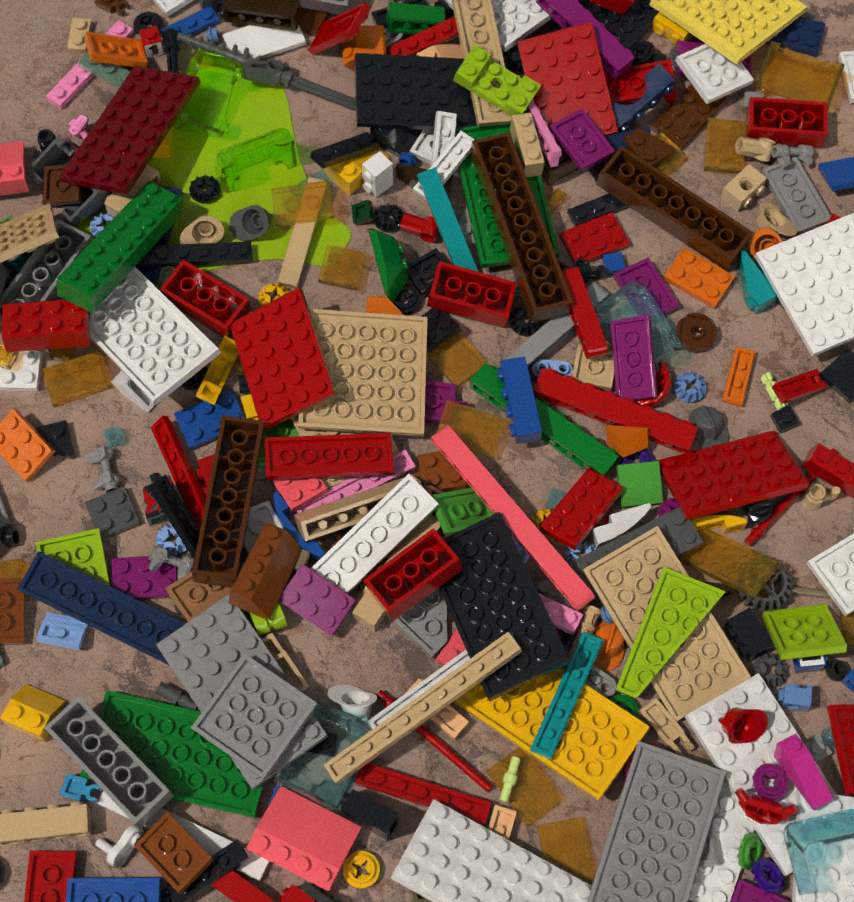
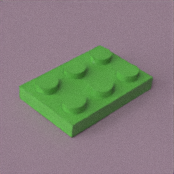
M472 488L432 495L439 504L434 512L445 537L494 515Z

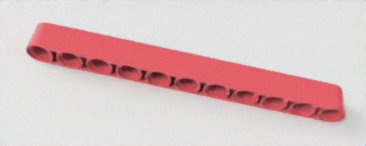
M444 426L430 437L438 450L493 514L501 513L513 538L576 611L581 610L595 598L587 585L450 426Z

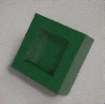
M365 200L351 205L354 224L361 225L374 220L372 201Z

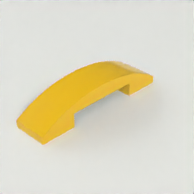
M225 335L219 345L221 354L212 360L196 393V397L212 405H215L239 354L235 340Z
M709 515L691 520L697 532L721 527L723 535L744 530L747 524L746 519L732 515Z

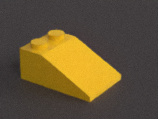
M378 148L377 150L324 168L322 172L351 196L363 184L362 164L379 151L389 160L390 157Z

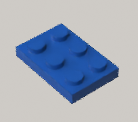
M231 389L220 393L215 405L202 401L174 413L191 451L218 439L222 415L245 418Z

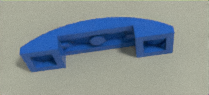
M277 491L274 492L276 514L283 529L293 537L303 550L309 551L312 560L318 562L325 555V552L315 539L309 543L305 542L287 518L290 515L289 506Z

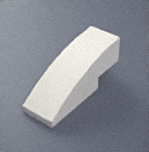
M650 503L611 514L608 524L593 528L591 538L595 548L597 549L636 529L649 514L651 509Z

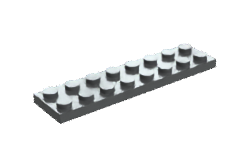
M679 507L568 563L595 596L593 600L597 599L598 595L582 570L654 527H659L677 557L703 545V541L692 521L685 519ZM546 575L533 581L539 594L575 610Z

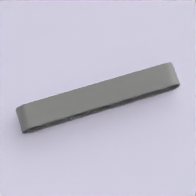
M597 282L592 283L586 288L596 313L609 301L611 294ZM570 314L554 317L505 359L525 356L528 371H530L537 360H542L575 331Z

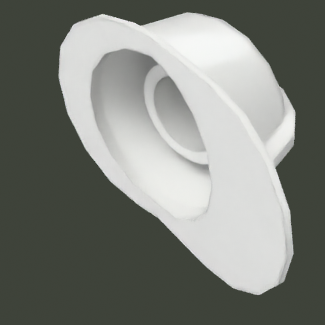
M345 684L333 686L328 690L329 698L341 705L346 717L362 721L369 720L372 704L377 701L375 694Z

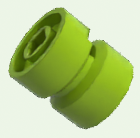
M277 602L269 620L250 613L259 637L269 634L272 628L279 630L288 626L279 602Z

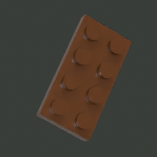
M690 84L655 121L651 130L680 150H683L725 104L728 97L724 96L706 104L694 86Z

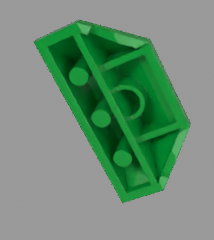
M370 228L368 232L383 290L387 298L393 302L408 280L407 270H409V265L406 258L403 259L405 250L402 243H398L394 236Z

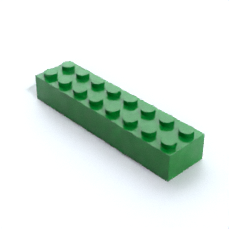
M148 181L56 279L57 296L93 313L182 215L183 198Z

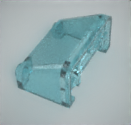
M630 282L594 307L599 324L608 326L610 330V321L651 315L655 367L684 350L681 340L648 288L642 282Z
M316 701L318 706L312 714L325 732L337 734L333 757L372 730L358 716ZM306 752L297 759L294 766L288 765L279 771L274 781L278 785L333 812L340 807L339 803L344 794L348 792L358 771L337 785L324 767V764L333 757Z

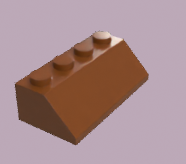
M268 522L265 523L230 590L229 604L269 620L303 549L286 530Z

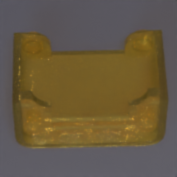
M771 41L755 87L758 88L759 93H764L765 95L772 93L790 100L827 102L828 110L845 64L835 62V64L828 65L829 61L827 60L823 62L789 51V48L786 47L783 51L780 43Z

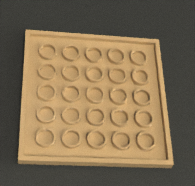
M309 309L337 395L300 413L298 429L391 433V435L423 437L427 317Z

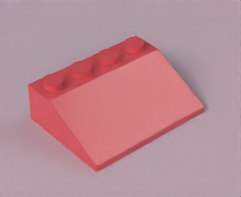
M24 141L0 144V196L29 192Z
M280 786L256 827L246 849L327 891H331L362 827Z

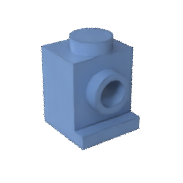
M788 684L784 688H778L777 701H780L782 709L807 712L811 707L812 685L807 684L805 688H801V685Z

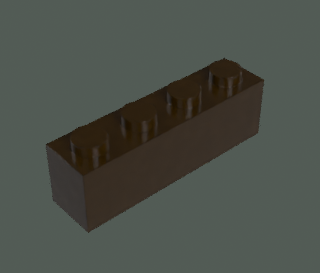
M225 0L222 7L224 20L227 23L297 31L302 18L300 1Z

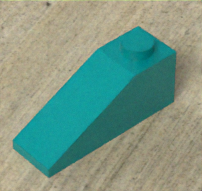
M744 249L741 250L737 264L746 306L750 310L752 309L755 314H758L775 304L778 297L768 279Z

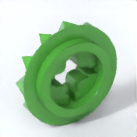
M745 833L743 839L740 840L737 858L739 859V866L743 869L751 870L753 868L752 864L761 856L762 846L760 838L756 833Z

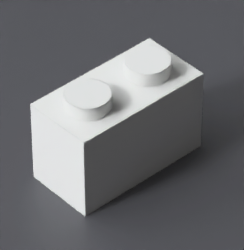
M380 151L362 164V185L367 193H371L376 198L393 185V163Z

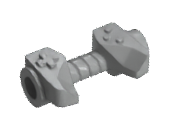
M776 144L771 149V155L776 157L783 168L790 165V155L797 157L808 167L813 163L811 157L814 151L811 145L800 144L797 148H788L787 145Z
M108 446L99 447L86 455V460L89 464H102L103 473L93 485V489L98 491L105 489L106 493L118 489L119 481L117 474L112 473L109 459L112 457L113 451Z
M157 544L153 546L149 555V561H151L149 570L156 573L163 562L178 567V580L193 570L194 559L191 555H183L181 559L168 555L167 550L162 545Z

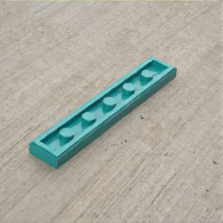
M436 167L417 174L418 181L452 264L478 272Z
M586 632L582 633L570 659L571 663L568 664L530 748V752L552 760L603 645V639Z

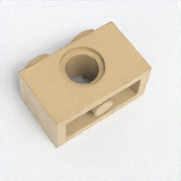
M748 164L723 188L720 198L739 212L743 207L747 208L756 195L760 196L766 188L764 185L767 178Z

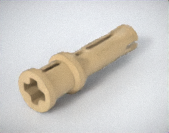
M591 605L583 607V617L577 627V634L568 654L569 659H571L582 633L593 634L596 628L594 626L598 616H601V610Z

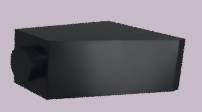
M354 789L351 790L350 794L346 792L339 803L341 805V813L388 841L399 823V813Z

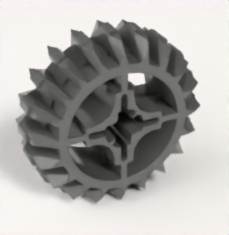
M759 555L755 556L754 560L748 558L746 563L741 564V570L736 572L737 578H735L734 583L738 586H736L735 591L741 592L738 596L739 599H746L744 606H747L749 603L752 604V611L756 607H759L761 613L765 611V608L770 612L774 608L778 610L782 607L781 604L785 605L788 602L787 598H790L792 595L790 590L793 589L794 584L789 582L792 581L793 576L786 575L789 572V568L782 569L783 562L776 564L775 557L771 561L768 560L767 555H764L762 560ZM749 573L753 575L754 583L752 587H749L747 581ZM777 580L780 585V592L778 595H776V593L774 592L775 588L773 586V584Z

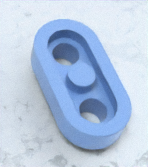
M537 360L532 366V376L536 380L541 372L540 367H544L546 370L547 368L558 371L559 375L565 377L567 375L572 376L573 373L571 364L566 361ZM564 368L566 371L561 372L559 369Z

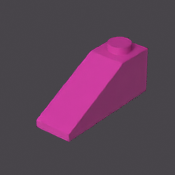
M794 734L778 742L774 758L814 811L832 802L833 797L810 751L799 736Z

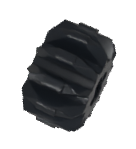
M766 499L744 505L743 510L748 520L754 524L769 519L772 514L770 500Z

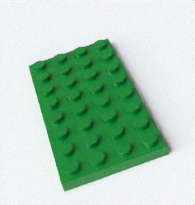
M510 124L455 128V137L460 131H463L474 140L510 132ZM469 153L458 168L480 268L508 265L510 263L471 154ZM541 176L527 177L556 258H558L559 250Z
M106 690L98 717L174 795L171 798L172 800L256 818L265 782L253 790L227 753L191 729L200 716V711ZM82 769L81 774H80V777L86 778V779H88V780H90V781H94V780Z

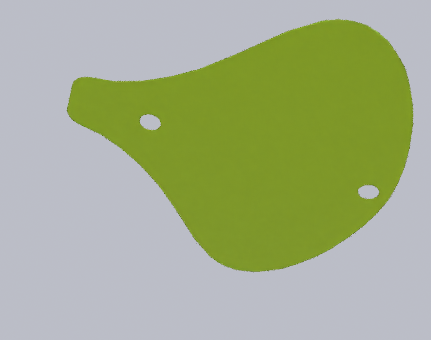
M224 62L188 74L198 76L201 83L174 123L171 158H151L148 163L149 166L159 171L161 178L159 186L183 190L182 215L175 222L169 245H179L181 232L198 217L208 215L217 218L224 226L223 237L217 243L251 241L252 261L284 260L308 179L300 162L289 104L282 83L278 86H272L264 82L244 80L241 78L242 67L239 73H236L235 65L225 67ZM206 174L211 177L213 175L219 181L221 190L219 196L214 201L200 203L191 197L189 187L191 181H194L197 176L202 177ZM204 184L202 188L204 194L207 188L206 184ZM323 204L305 263L328 267L337 261L349 243L351 232L345 224L331 215ZM258 205L266 209L269 214H273L270 228L260 237L241 241L234 237L230 230L229 223L233 213L248 206ZM106 207L79 223V230L90 235L92 240L95 237L90 231V222H92L93 216H98L100 212L107 213ZM282 215H289L293 218L294 223L291 228L283 230L277 226V219ZM103 221V227L105 228L108 224ZM232 264L193 266L199 268L204 272H207ZM177 266L162 267L157 287L162 286Z

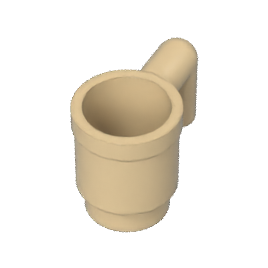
M813 484L802 495V505L808 510H817L824 501L835 500L841 490L835 486L831 492L826 493L822 485Z

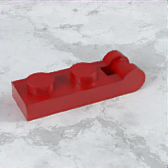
M814 369L777 382L772 386V389L780 402L784 404L815 392H821L828 385L825 380L822 381L819 370Z

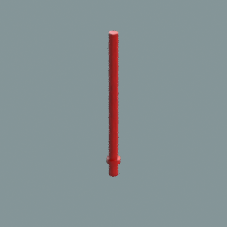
M831 449L836 454H839V452L836 449ZM810 472L805 476L808 486L817 477ZM804 490L789 493L772 511L769 519L751 529L750 535L744 540L745 544L751 546L757 539H761L763 532Z
M382 690L376 694L377 698L385 704V708L396 701L393 696L390 698ZM422 724L414 729L482 789L488 792L492 788V784Z

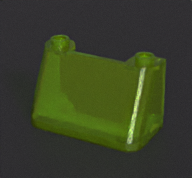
M197 48L191 56L186 75L198 76L201 83L177 118L173 128L217 137L226 135L229 129L226 114L233 86L236 81L241 80L243 70L240 69L242 63Z
M278 128L219 151L213 165L225 193L235 191L234 182L240 180L237 171L272 158L275 165L279 163L287 165L288 170L296 167L294 139L287 129Z

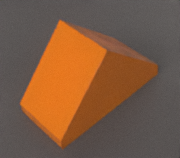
M606 426L607 445L623 458L649 447L648 428Z

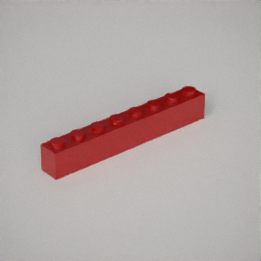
M547 368V370L541 369L533 389L534 396L607 425L648 428L649 441L682 454L690 451L698 427H695L694 423L690 421H679L674 419L675 417L669 413L661 414L656 412L651 406H640L635 404L636 402L630 398H619L612 391H601L591 383H580L575 377L559 375L558 371Z

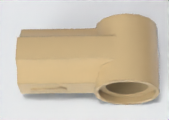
M740 136L735 143V152L769 162L771 149L776 142L764 137L753 139Z

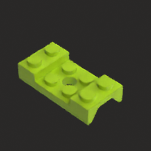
M474 45L456 72L453 81L510 116L524 114L541 85L525 75L523 78L517 76L491 60L490 53ZM496 81L501 85V87L495 88L492 86L491 82Z

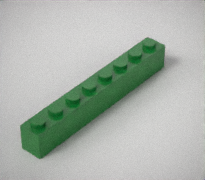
M485 362L470 379V389L506 414L505 406H507V400L502 398L501 387L504 386L502 380H498L497 367L490 366ZM535 398L542 429L541 439L585 471L589 468L607 477L617 464L619 458L615 450L605 447L595 436L585 433L578 424H572L561 412H555L545 401Z

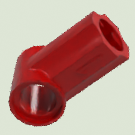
M405 213L402 217L400 230L419 235L423 241L428 243L436 241L439 230L434 217L430 216L425 219L409 213Z

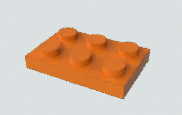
M92 32L85 33L84 40L90 61L117 66L147 67L148 61L141 39Z
M685 247L663 276L664 281L712 309H715L735 279L734 275Z
M12 408L0 422V455L24 481L29 482L56 451L17 409Z

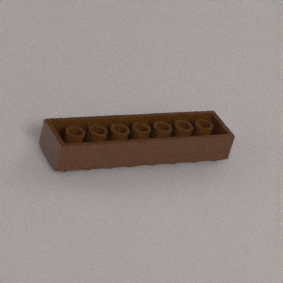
M622 145L602 169L597 179V186L725 271L729 269L753 234L752 231Z
M222 415L192 570L193 582L232 588L239 575L264 437V421Z

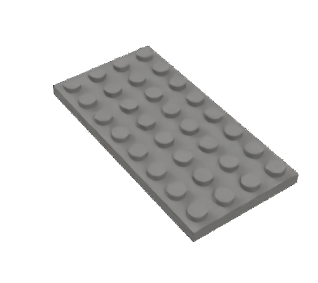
M230 594L156 644L201 713L244 654L292 685L240 608L228 603ZM311 714L265 780L234 758L232 760L254 790L328 736L314 715Z
M638 741L587 902H687L726 772Z

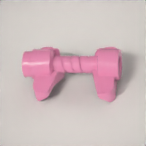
M79 115L78 118L72 119L69 123L70 133L78 138L81 136L84 140L88 135L86 127L89 118L85 115Z

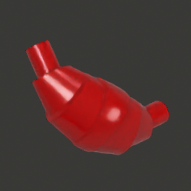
M660 363V372L656 373L658 397L634 400L635 404L640 406L658 405L668 397L672 382L670 371L667 369V363Z
M743 788L735 791L739 799L738 804L746 816L759 824L777 825L779 822L790 819L789 816L799 812L796 804L785 807L783 804L766 797L747 795Z

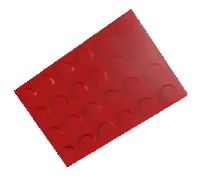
M592 22L517 42L525 76L541 85L533 99L536 107L540 109L543 120H546L548 129L551 124L583 108L603 136L618 133ZM554 137L557 145L562 147L560 143L557 141V139Z
M300 287L232 322L230 327L258 419L264 421L265 431L337 395L304 292Z
M774 430L657 460L659 461L660 474L686 520L808 489L807 479Z

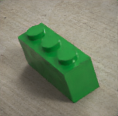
M389 2L386 13L387 32L417 34L445 21L444 7Z

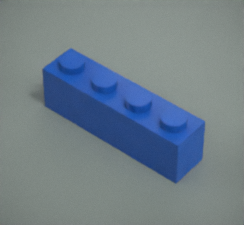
M524 356L501 360L500 368H497L498 380H502L504 386L501 387L502 398L507 400L505 412L506 417L511 419V425H509L510 436L515 437L516 444L541 440L542 429L526 358Z

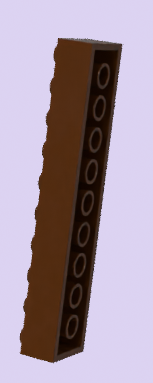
M510 132L473 140L470 154L531 323L570 314L573 301Z

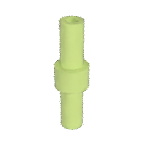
M512 756L508 772L504 774L502 781L504 785L499 800L508 803L512 787L516 785L518 778L516 774L521 759Z

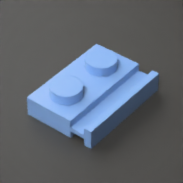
M46 612L45 620H43L36 637L37 643L80 651L87 627L89 626L70 616Z

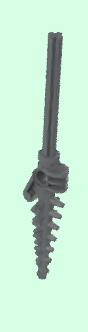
M179 32L177 35V39L181 43H187L189 46L192 45V49L197 47L199 51L203 50V55H206L207 52L209 56L214 55V61H217L218 57L219 61L224 60L225 67L235 65L236 73H239L242 67L241 78L244 80L264 82L272 86H278L283 83L288 88L294 86L356 111L355 98L296 76L295 72L289 69V63L287 62L283 64L282 60L277 61L274 57L268 62L260 60V55L255 58L249 57L248 47L241 54L238 53V46L236 44L232 50L226 49V42H222L220 47L215 45L214 39H211L209 43L203 41L202 36L197 39L192 37V34L186 35Z

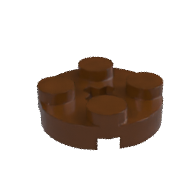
M701 313L687 314L686 317L679 320L675 330L678 346L690 352L708 351L717 335L715 324L713 325L710 318ZM697 329L701 335L694 336L691 332Z

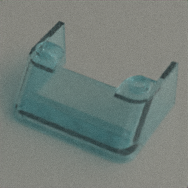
M854 808L790 822L785 826L783 835L799 895L818 892L812 868L824 864L827 857L824 845L854 838Z

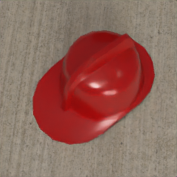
M735 707L730 709L724 717H719L718 719L722 724L723 732L728 736V740L732 744L756 741L763 735L768 725L767 714L760 709Z

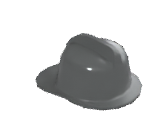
M258 205L248 206L233 213L229 223L230 230L233 236L241 241L260 237L270 228L273 214H269L266 209Z
M703 405L690 413L688 421L694 423L695 427H698L695 438L701 447L706 448L728 442V430L717 409Z

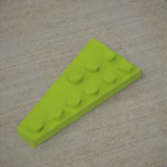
M663 567L615 691L636 699L726 591Z

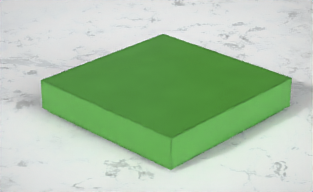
M659 461L616 465L618 484L623 486V493L619 496L621 507L644 505L647 503H663Z

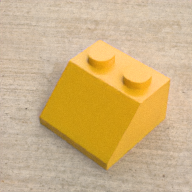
M25 684L10 698L0 719L7 726L46 742L49 733L44 727L62 711L66 701Z

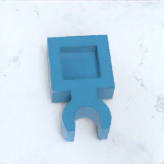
M67 773L59 795L81 802L86 797L92 803H98L99 800L92 797V793L95 790H103L97 784L89 785L90 780Z

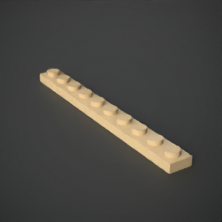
M509 632L505 633L326 762L324 767L337 785L520 654L522 652L521 648Z

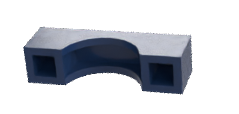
M660 63L645 75L646 91L639 101L631 105H621L616 102L612 104L618 133L628 131L631 124L635 121H640L648 109L656 107L664 95H669L675 89L676 83L674 78Z

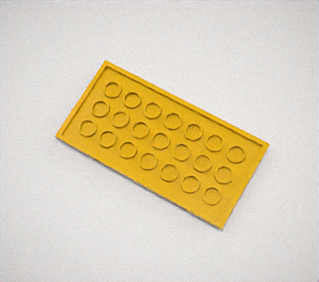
M562 668L492 701L488 700L481 682L453 701L598 802L635 751L638 741H642L650 729V726L585 684L552 760L530 752L533 741L565 673V670Z

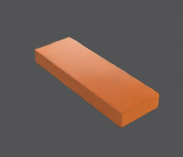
M735 347L722 398L723 403L742 407L756 351Z

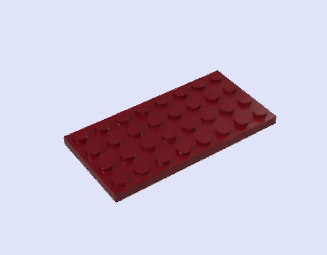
M134 66L60 174L61 181L128 195L200 85L199 77Z

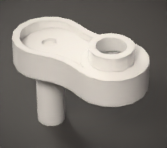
M133 824L124 831L120 840L114 846L102 838L96 841V846L108 854V864L114 868H119L127 861L131 852L136 848L134 845L144 836V831Z

